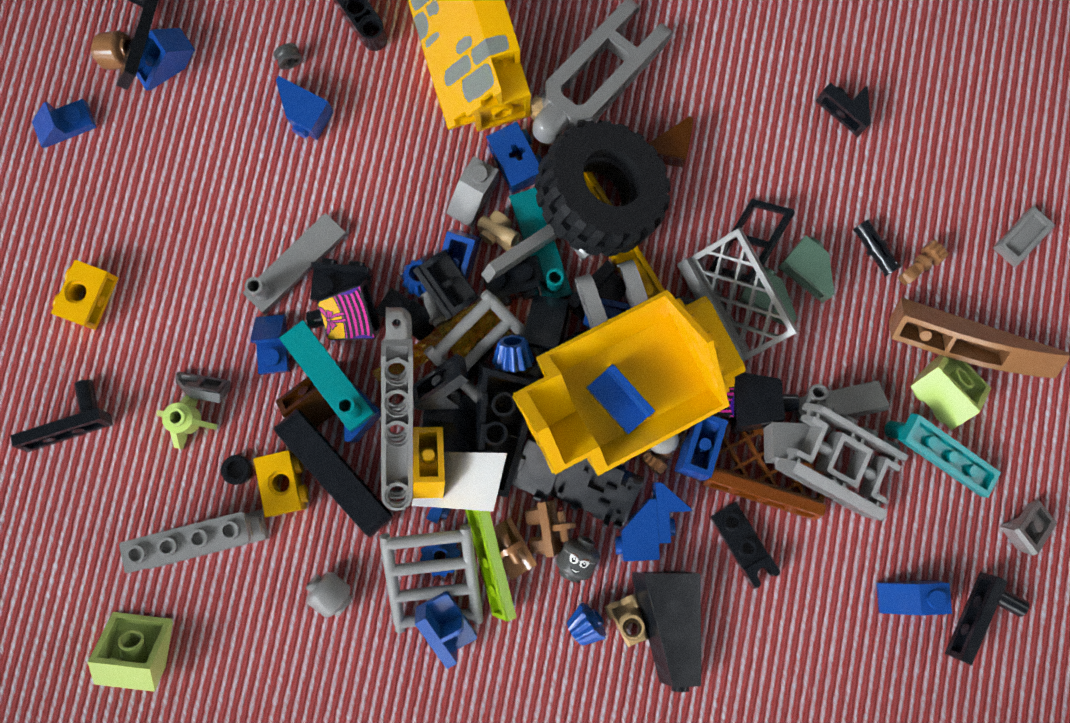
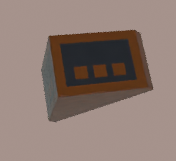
M691 116L648 143L650 146H654L660 161H663L665 165L683 168L687 159L694 121Z

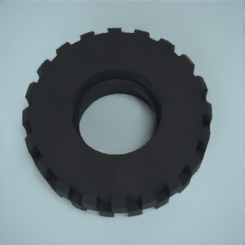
M599 120L597 123L585 121L581 122L579 126H571L556 139L539 164V173L535 177V188L539 190L536 200L539 208L542 207V216L547 225L550 224L554 233L560 239L563 238L569 242V246L577 250H586V253L598 256L600 253H603L604 256L608 257L616 256L620 252L627 253L633 250L662 223L665 218V211L669 208L670 195H667V193L671 190L669 178L666 177L667 169L664 162L660 161L654 146H650L644 140L645 137L638 132H632L629 130V127L623 124L615 125L611 124V121ZM583 172H595L608 178L620 194L621 206L608 205L597 199L588 189Z

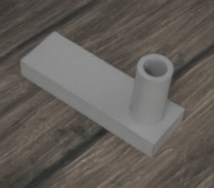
M879 380L828 391L822 384H815L810 388L808 396L799 397V409L796 415L799 423H805L800 420L801 415H806L807 413L802 409L804 403L816 404L817 401L832 405L835 408L833 412L838 415L844 414L852 418L887 411L889 403Z

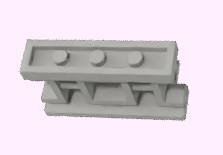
M817 401L816 404L804 403L802 409L807 413L806 415L802 414L800 420L811 426L801 450L788 447L786 450V454H788L787 459L779 458L775 469L863 517L883 522L887 510L880 506L881 503L886 504L888 499L877 492L886 470L899 472L901 468L898 465L899 460L907 461L909 455L900 451V445L878 438V432L867 427L857 426V420L844 414L838 415L833 412L835 408L828 403ZM829 425L841 431H831L827 442L823 441ZM843 445L855 451L845 475L833 469ZM873 450L885 456H874L870 467L867 466ZM817 452L821 453V456L818 460L815 469L825 474V476L801 464L800 462L813 464ZM862 477H864L865 479L861 486L859 494L865 496L866 498H868V500L845 487L847 486L857 489Z
M258 510L246 514L244 512H237L121 542L119 547L124 572L132 573L269 539L263 510Z

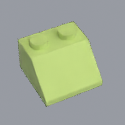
M942 355L937 356L924 368L910 386L915 396L920 401L925 402L933 410L936 419L942 424H946L950 430L955 429L978 414L991 390V387L968 363Z
M113 612L88 660L94 684L155 692L167 663L173 625L172 619Z

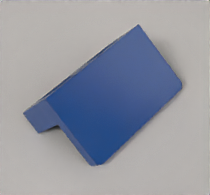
M611 364L598 378L586 387L627 435L655 412L651 405L614 364Z

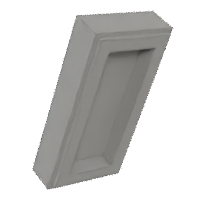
M1033 206L996 243L993 249L1013 267L1018 266L1052 230L1055 224Z

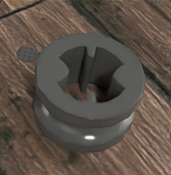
M294 43L283 44L276 48L273 53L275 59L278 60L279 68L282 70L298 66L303 59L301 54L298 53L297 45Z

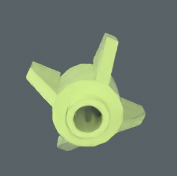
M188 395L179 403H172L167 406L164 411L158 410L156 414L162 417L164 427L170 431L174 448L184 449L187 434L194 433L199 427L217 430L218 424L202 421L199 410L195 408L198 399L190 398Z

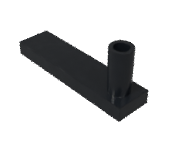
M128 0L140 6L116 86L128 90L136 77L159 0Z

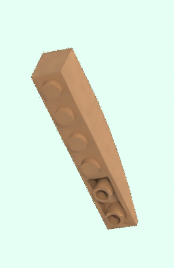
M902 297L888 320L891 339L948 358L1004 372L1056 378L1070 358L1069 352Z

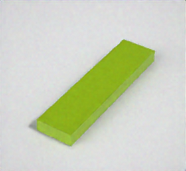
M465 509L468 523L471 526L473 542L492 616L509 622L517 618L490 511Z

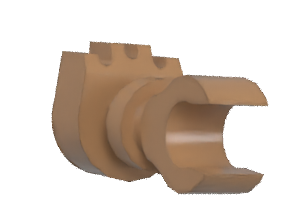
M936 239L928 242L921 249L922 254L915 258V263L898 277L904 286L913 282L923 271H928L932 265H939L950 255L945 251L947 249L943 248L941 243H937Z
M686 431L678 433L679 442L674 451L682 446L687 436ZM648 450L641 460L651 470L661 476L668 468L665 460H670L673 454L671 452L669 454L656 453L654 455Z

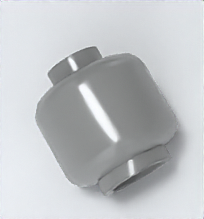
M327 572L322 576L316 574L305 588L309 591L306 603L326 618L333 615L338 617L352 600L350 586L333 572Z

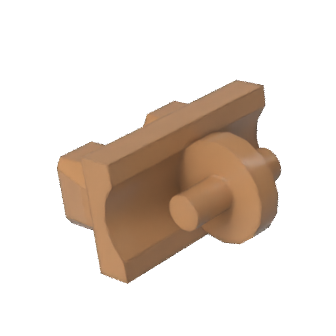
M555 500L537 503V506L525 510L528 526L540 524L542 536L530 538L531 553L545 554V558L558 555L562 548V542L569 540L568 529L576 528V523L566 521L565 511H556Z
M511 517L494 526L503 566L511 580L538 565Z

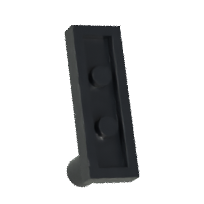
M81 380L74 384L79 414L10 435L12 447L31 452L112 426L111 414L98 408L93 381Z
M980 572L945 654L972 666L997 606L1018 617H1023L1029 610V602L1005 589L1008 583L1006 580Z

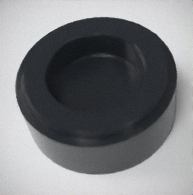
M232 455L225 459L221 466V475L229 484H244L249 481L253 474V465L245 456Z

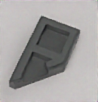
M184 372L176 373L177 385L190 398L220 403L230 391V381Z

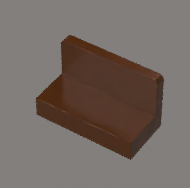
M308 377L276 400L284 418L298 408L315 427L335 414Z

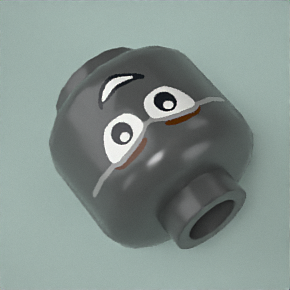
M579 535L578 539L569 538L568 541L564 542L556 558L557 567L560 569L559 574L569 581L576 583L589 579L600 559V554L594 547L595 542L583 535Z

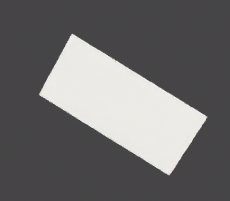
M444 452L445 486L443 498H415L412 500L411 506L494 511L507 453Z

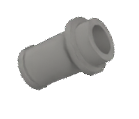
M428 291L420 296L430 316V324L434 325L435 328H441L451 322L450 319H446Z

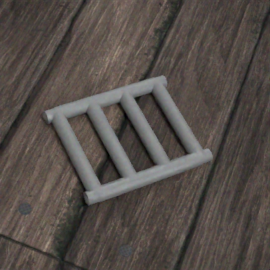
M486 289L480 295L482 300L435 347L429 346L424 351V354L437 367L447 361L443 355L491 309L501 321L464 357L468 371L509 329L516 335L523 337L525 326L495 295ZM530 347L537 356L546 353V349ZM538 362L527 374L535 375L537 378L542 375ZM468 381L460 389L477 404V385L474 386Z
M469 524L461 525L460 530L391 537L389 533H384L379 536L396 633H403L406 631V628L416 627L415 615L404 616L402 602L432 599L445 591H448L452 597L469 595L470 608L461 609L468 621L473 620L474 624L483 623V608L475 549ZM461 542L462 557L400 564L395 562V549ZM465 569L467 583L400 590L398 576Z

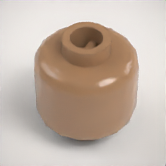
M119 30L96 34L91 45V55L103 69H121L130 37L125 32Z

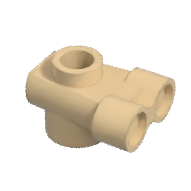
M494 210L489 217L482 216L477 223L480 232L479 236L489 245L497 243L505 251H508L521 242L519 240L520 233L510 228L512 226L510 219L497 210Z
M636 593L604 606L609 620L614 619L628 647L649 639L640 613ZM631 623L638 626V632L635 635H630L626 630L627 626Z

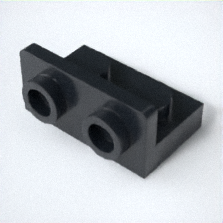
M537 255L526 258L490 283H487L484 279L486 289L495 295L505 307L512 305V300L521 297H523V300L533 299L535 295H540L539 292L547 290Z
M321 258L320 262H311L310 268L314 272L310 300L317 302L326 292L366 277L371 292L373 272L369 267H366L365 263L358 261H349L348 265L337 264L338 261L328 258Z

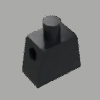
M742 373L736 376L735 418L730 417L731 434L764 429L771 422H783L785 420V412L798 411V395L783 394L782 381L779 378L750 373Z

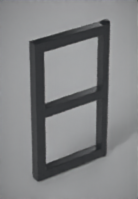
M752 198L732 231L743 227L754 207L784 215L769 241L746 235L751 245L764 248L758 258L762 266H764L794 216L795 211L791 208ZM737 237L728 243L727 251L734 240L738 241ZM716 256L709 271L715 272L719 257ZM722 267V275L735 277L736 271ZM752 268L749 275L741 273L740 280L753 284L756 277L754 268Z

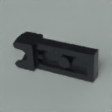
M737 502L709 517L753 589L761 586L757 576L760 568H764L770 576L780 575L779 568L772 557L768 555V552Z

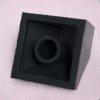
M459 394L461 408L424 410L422 427H443L444 452H475L477 404L469 396Z

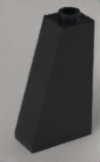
M689 571L632 572L636 595L660 683L671 686V691L689 692L690 687L701 686L700 573Z

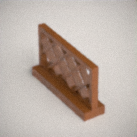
M722 416L721 419L727 420V425L731 426L730 417ZM763 429L747 431L753 433L749 436L746 432H741L740 434L743 439L730 445L724 435L722 442L725 448L719 451L718 457L728 451L736 466L730 470L716 467L715 464L712 477L702 482L703 486L814 521L824 517L827 506L824 504L826 496L820 493L817 494V498L806 495L800 485L801 483L791 477L789 478L793 484L787 488L779 487L776 484L772 475L779 471L775 469L769 472L761 458L764 456V452L759 454L750 440L757 435L764 437ZM745 442L754 457L741 463L733 448ZM756 460L764 476L758 479L750 478L743 466ZM803 462L805 466L814 470L810 463ZM739 470L741 474L734 473V471ZM767 478L769 483L763 482L762 480ZM795 487L797 492L792 491L790 489Z

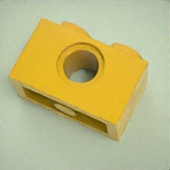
M74 260L72 266L65 273V282L60 293L53 300L51 314L96 331L118 281V277L102 269ZM86 288L85 297L79 300L80 292Z
M413 427L412 499L443 498L445 486L443 427Z
M291 450L253 458L265 518L307 509L306 502H309V492L305 484L302 485L300 473L304 471L303 463ZM282 475H286L290 482L288 489L284 492L277 485L278 479Z

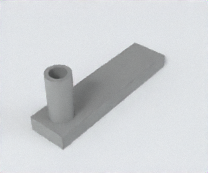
M324 213L258 278H248L244 284L245 291L242 293L263 314H266L312 270L310 268L311 262H320L321 258H324L347 236L346 232L330 216Z
M548 224L488 263L481 275L487 283H490L557 239L558 236L554 233L552 226ZM573 248L582 261L591 256L586 253V250Z

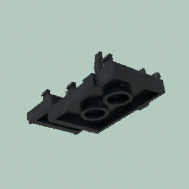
M532 436L528 438L523 453L520 455L512 486L533 494V499L539 502L541 498L547 500L549 495L571 504L570 508L575 511L581 508L592 513L593 517L603 521L602 526L608 528L611 521L614 523L613 527L620 529L628 518L643 485L644 477L625 470L626 467L621 464L597 476L587 458L556 475L555 473L552 474L540 447Z

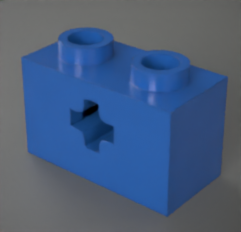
M515 122L486 136L487 146L512 195L535 184V177L539 173L538 167L542 158L539 153L534 155L530 147L532 140L526 129L521 130L518 122ZM517 154L518 157H522V160L518 161L512 155Z

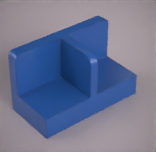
M445 591L416 607L415 625L446 669L456 665L457 649L477 639L476 631L450 593Z

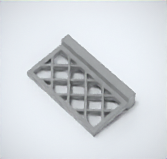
M737 228L702 251L677 264L695 299L697 300L706 295L711 301L743 362L799 332L742 228ZM736 237L742 246L739 258L726 254L728 243ZM721 247V251H720V252L715 251V250H717L718 248ZM708 254L719 257L715 272L706 270L701 261ZM724 259L738 262L734 278L721 274ZM744 264L754 268L756 272L754 284L740 280ZM719 279L733 283L729 298L719 294L717 290ZM738 285L752 288L749 304L735 300ZM758 290L768 293L771 299L768 310L754 306ZM733 304L747 309L744 323L734 321L731 316ZM752 311L767 315L763 330L749 326ZM772 317L782 319L788 331L781 335L768 332ZM747 330L761 335L759 346L751 351L745 341ZM767 337L773 338L765 343Z

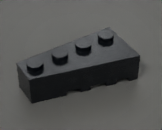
M478 361L475 452L507 453L497 495L508 498L528 431L526 420L512 396L514 395L513 393L539 379L535 375L519 371L515 373L503 372L501 369H495V365Z

